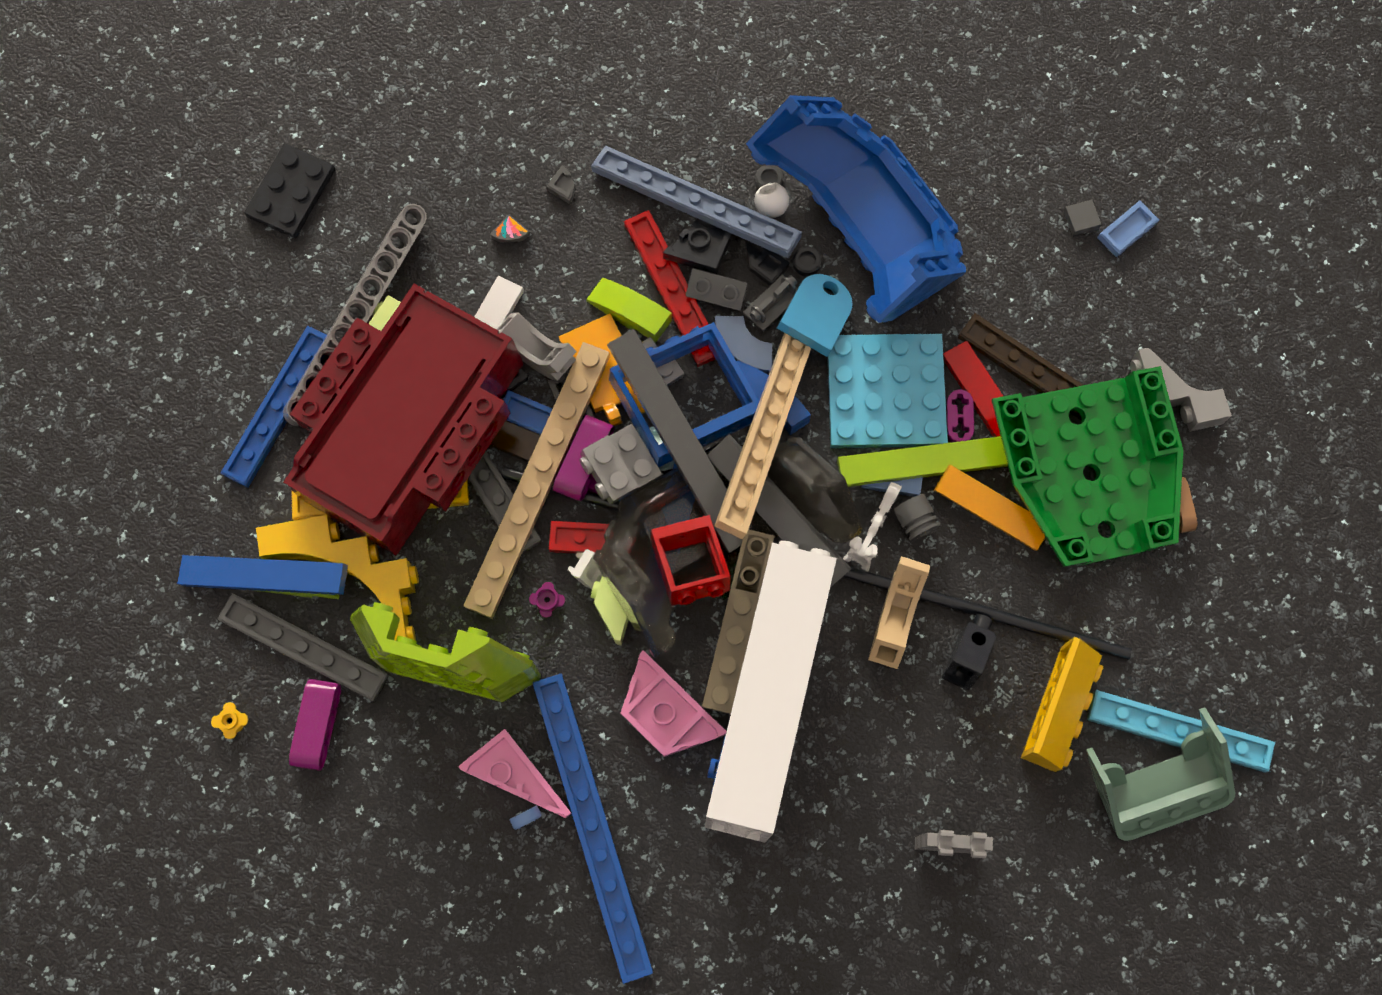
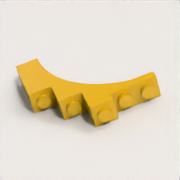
M327 514L256 528L259 556L262 559L308 560L348 565L347 573L369 587L382 604L393 607L392 612L400 618L394 640H397V636H403L416 641L414 628L409 626L407 615L412 613L409 597H404V595L416 593L414 584L419 583L416 566H411L407 558L375 564V562L379 561L377 545L372 544L367 536L336 542V540H340L339 527L337 522L333 523Z

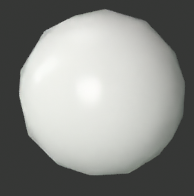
M768 183L760 187L756 192L754 198L755 208L759 213L767 217H779L784 214L789 206V194L780 184Z

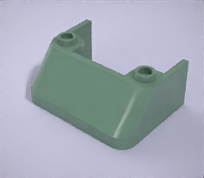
M1205 707L1199 709L1203 730L1191 733L1184 739L1181 744L1182 755L1125 775L1123 768L1119 764L1107 763L1101 765L1093 748L1086 749L1094 782L1112 827L1119 839L1128 841L1224 808L1234 800L1235 788L1227 741Z

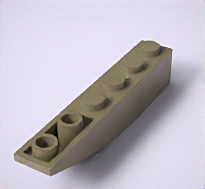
M748 530L742 540L702 708L731 715L766 566L775 537L773 535Z

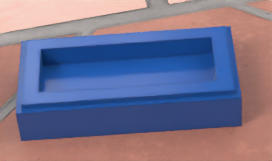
M508 390L503 401H505L511 414L506 421L541 435L552 408Z

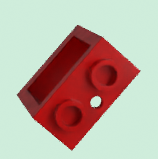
M710 515L651 529L652 547L671 606L677 604L688 605L696 599L708 596L713 598L719 597L725 592L730 591L731 576ZM706 542L717 576L676 586L665 552Z

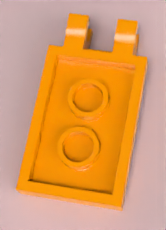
M609 313L559 336L560 343H569L577 351L573 355L576 359L583 342L610 352L607 344L622 335ZM610 352V358L590 403L595 413L604 410L609 423L617 426L622 423L621 415L616 407L621 401L609 381L610 368L618 364ZM628 381L624 382L641 414L645 413Z

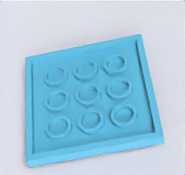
M942 334L838 336L831 352L827 356L830 448L920 447L948 443Z

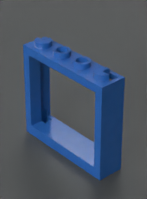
M714 322L701 328L696 326L690 333L684 336H673L664 345L655 349L653 347L646 348L656 368L708 345L742 404V407L692 429L702 447L751 425L759 404L757 396ZM619 365L610 368L609 381L658 468L674 461L664 443L658 445L624 383L627 379Z

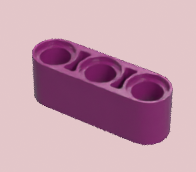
M589 415L585 416L557 474L553 491L580 502L584 499L594 477L592 473L588 475L582 468L579 461L582 458L580 453L582 449L607 435H612L615 429L614 425Z
M308 679L289 753L290 766L317 771L323 769L341 695V685L339 683Z

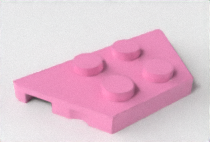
M644 650L640 653L620 713L653 747L665 757L723 737L727 731Z

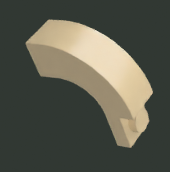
M901 556L883 605L868 660L898 669L906 648L915 609L929 574L930 565Z

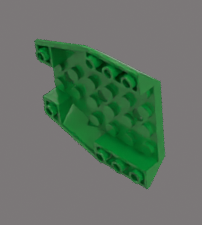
M1161 366L1133 371L1124 378L1026 397H1022L1021 393L992 399L1013 486L1064 567L1087 565L1135 555L1179 542L1183 447ZM1075 410L1080 413L1082 417L1081 424L1077 425L1070 421L1069 411ZM1085 466H1090L1096 471V479L1094 481L1087 480L1084 477L1083 469ZM1101 522L1110 526L1111 535L1109 538H1104L1099 534L1098 525Z

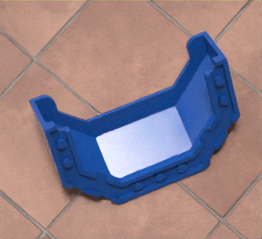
M790 95L746 145L752 151L751 155L757 163L761 165H777L808 186L813 193L814 201L825 209L829 215V221L843 233L846 244L857 252L864 268L872 272L875 295H872L866 301L869 316L878 323L892 321L966 273V267L959 260L963 255L961 242L955 239V234L958 232L957 224L893 140L886 135L880 138L871 132V124L856 113L851 117L842 111V103L834 97Z

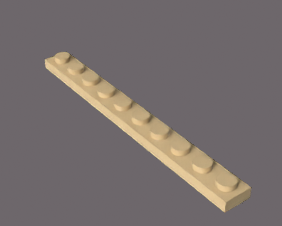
M786 333L782 337L714 525L740 539H743L748 532L811 350L809 346Z
M585 342L582 343L576 360L571 367L464 603L465 608L493 619L608 363L610 352Z

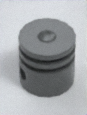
M925 494L915 496L893 510L902 528L907 529L905 534L907 536L910 535L908 538L910 542L919 540L942 526L940 522H936L938 518L936 515L933 516L935 512Z

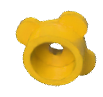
M228 702L224 704L221 713L212 718L211 724L214 728H219L225 738L233 739L248 723V716L238 711L234 703ZM228 718H232L230 724L227 722Z

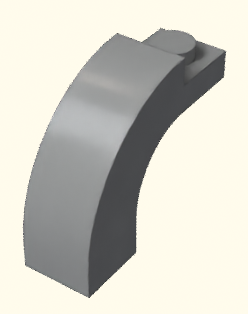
M519 312L511 313L497 328L499 333L502 332L513 339L522 361L547 378L558 381L576 360L573 355L577 351L569 343H556L533 327Z

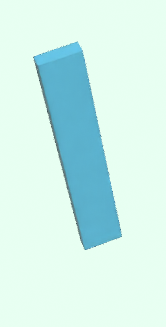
M1098 690L1093 692L1087 718L1091 722L1180 748L1182 742L1189 734L1203 730L1201 720ZM1217 725L1227 741L1231 763L1262 772H1269L1275 742Z

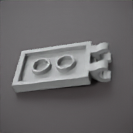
M939 830V833H925L916 836L915 850L938 851V855L953 856V852L971 854L972 858L986 859L987 852L993 851V837H987V833L972 832V835L968 836L955 835L954 831Z

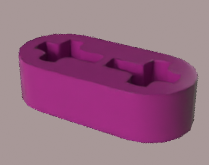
M965 390L953 391L946 401L947 436L950 443L968 441L974 433L973 398ZM957 398L961 399V403L966 404L962 408L961 414H958L957 405H952ZM958 421H961L962 431H967L962 438L958 437V433L953 432L957 428Z

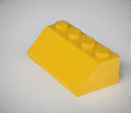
M1073 637L1060 648L1021 756L1022 759L1054 772L1062 770L1063 766L1067 767L1073 755V750L1069 749L1072 739L1078 738L1083 726V722L1080 721L1082 711L1088 710L1093 698V694L1089 691L1092 683L1099 680L1103 670V666L1099 664L1102 655L1077 637Z

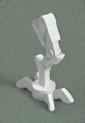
M891 481L879 506L880 511H877L870 521L872 524L863 544L862 538L858 536L850 541L851 548L843 558L844 561H856L862 565L863 571H869L871 560L877 555V546L874 544L869 546L872 538L875 537L879 527H883V522L887 517L885 513L889 512L902 486Z

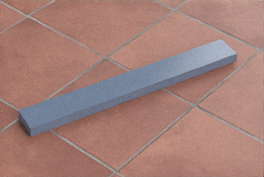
M608 146L602 149L591 165L592 172L786 258H789L802 237V231Z

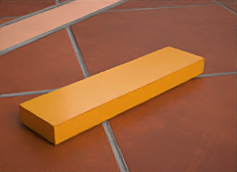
M948 465L934 489L935 492L1031 549L1038 550L1045 536L1028 510L954 466Z

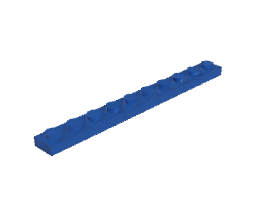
M561 673L533 682L622 982L624 984L653 974L563 675Z

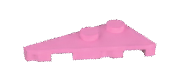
M506 729L458 766L460 770L564 818L572 814Z

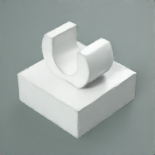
M585 549L584 553L576 554V557L580 560L575 568L569 566L568 570L584 586L592 589L594 582L601 580L602 574L605 573L609 565L595 552Z

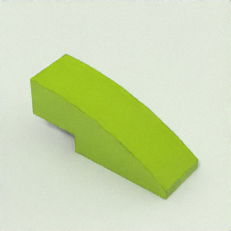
M606 278L600 280L586 299L588 303L605 314L610 313L614 320L630 330L635 329L647 338L651 337L655 343L672 321V312L632 289Z

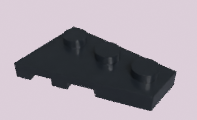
M719 192L717 194L745 206L744 199ZM697 218L688 229L685 228L679 234V239L672 246L666 248L663 252V259L717 274L733 234Z

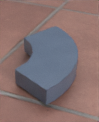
M715 316V325L735 360L769 374L772 368V343L760 341L752 336L745 326L744 316Z

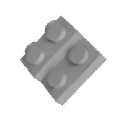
M633 424L610 436L607 435L582 449L580 453L582 458L579 461L582 468L588 475L592 473L597 482L594 486L602 500L607 499L610 505L662 475Z

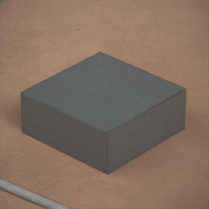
M1093 200L1066 206L1063 211L1072 236L1097 230L1101 226Z

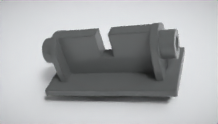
M692 268L686 296L741 311L748 283Z
M782 274L743 311V314L764 332L788 308L798 289L795 286L797 284L796 279L792 275L785 277Z

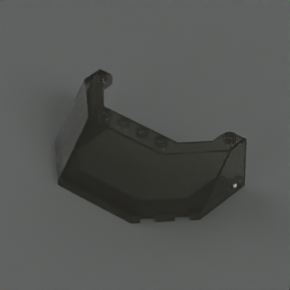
M800 437L788 438L786 443H778L767 476L813 527L835 543H846L861 534L863 530L845 477ZM718 444L705 451L708 455ZM712 463L726 489H728L730 481ZM678 467L621 499L617 507L619 514L616 520H611L603 536L605 543L601 550H596L593 557L595 564L641 641L654 658L669 650L676 641V635L669 622L677 605L671 606L652 547L651 529L705 516ZM755 510L749 529L775 536L774 539L777 538L778 534ZM718 538L728 567L738 560L741 546L727 553ZM706 542L665 552L676 586L710 578L716 574Z

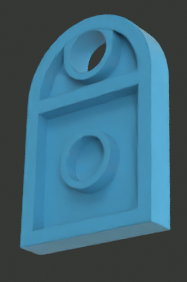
M824 274L810 275L800 284L777 329L827 357L852 310L851 295L840 281ZM823 288L830 289L834 295L826 293Z

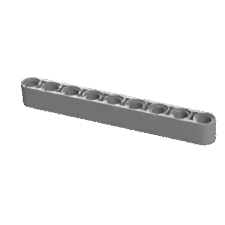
M409 204L405 206L383 239L286 403L283 416L289 424L300 426L289 415L291 407L298 403L307 390L306 381L314 380L323 367L320 363L321 356H330L339 344L335 339V332L341 331L346 334L355 321L349 314V308H358L362 313L361 320L366 323L372 315L426 222V212L420 205ZM405 214L414 215L417 219V225L409 224L405 219ZM391 238H400L403 241L404 247L401 249L396 248L392 244ZM377 261H386L390 266V272L381 271L377 266ZM363 285H373L376 289V295H367L363 290Z

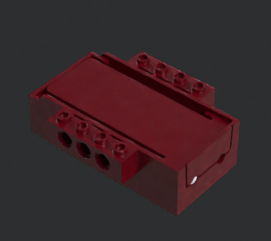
M416 284L412 285L381 331L356 318L289 414L301 427L311 432V434L295 455L292 470L283 483L303 501L321 510L363 537L367 536L370 541L397 556L431 503L443 511H447L511 414L501 397L524 364L513 339L502 332L499 333L497 329L429 291L426 292L425 289Z

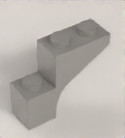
M1149 348L1139 349L1131 359V372L1161 366L1171 406L1181 405V418L1187 424L1189 432L1222 425L1232 416L1223 389L1203 391L1190 387Z

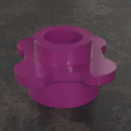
M545 582L536 593L530 595L529 601L532 605L538 607L542 617L548 618L552 615L553 610L564 605L565 598L556 592L551 582ZM546 597H549L550 601L545 602L544 599Z

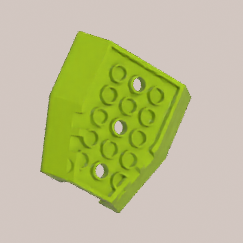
M374 602L373 607L362 605L350 617L369 657L389 673L499 702H504L541 678L540 672L533 661L529 659V655L509 649L487 637L488 632L478 628L469 627L468 632L458 629L452 652L448 653V649L429 644L428 649L422 648V646L416 644L417 641L403 636H397L395 641L394 637L400 618L392 612L393 607L377 602Z

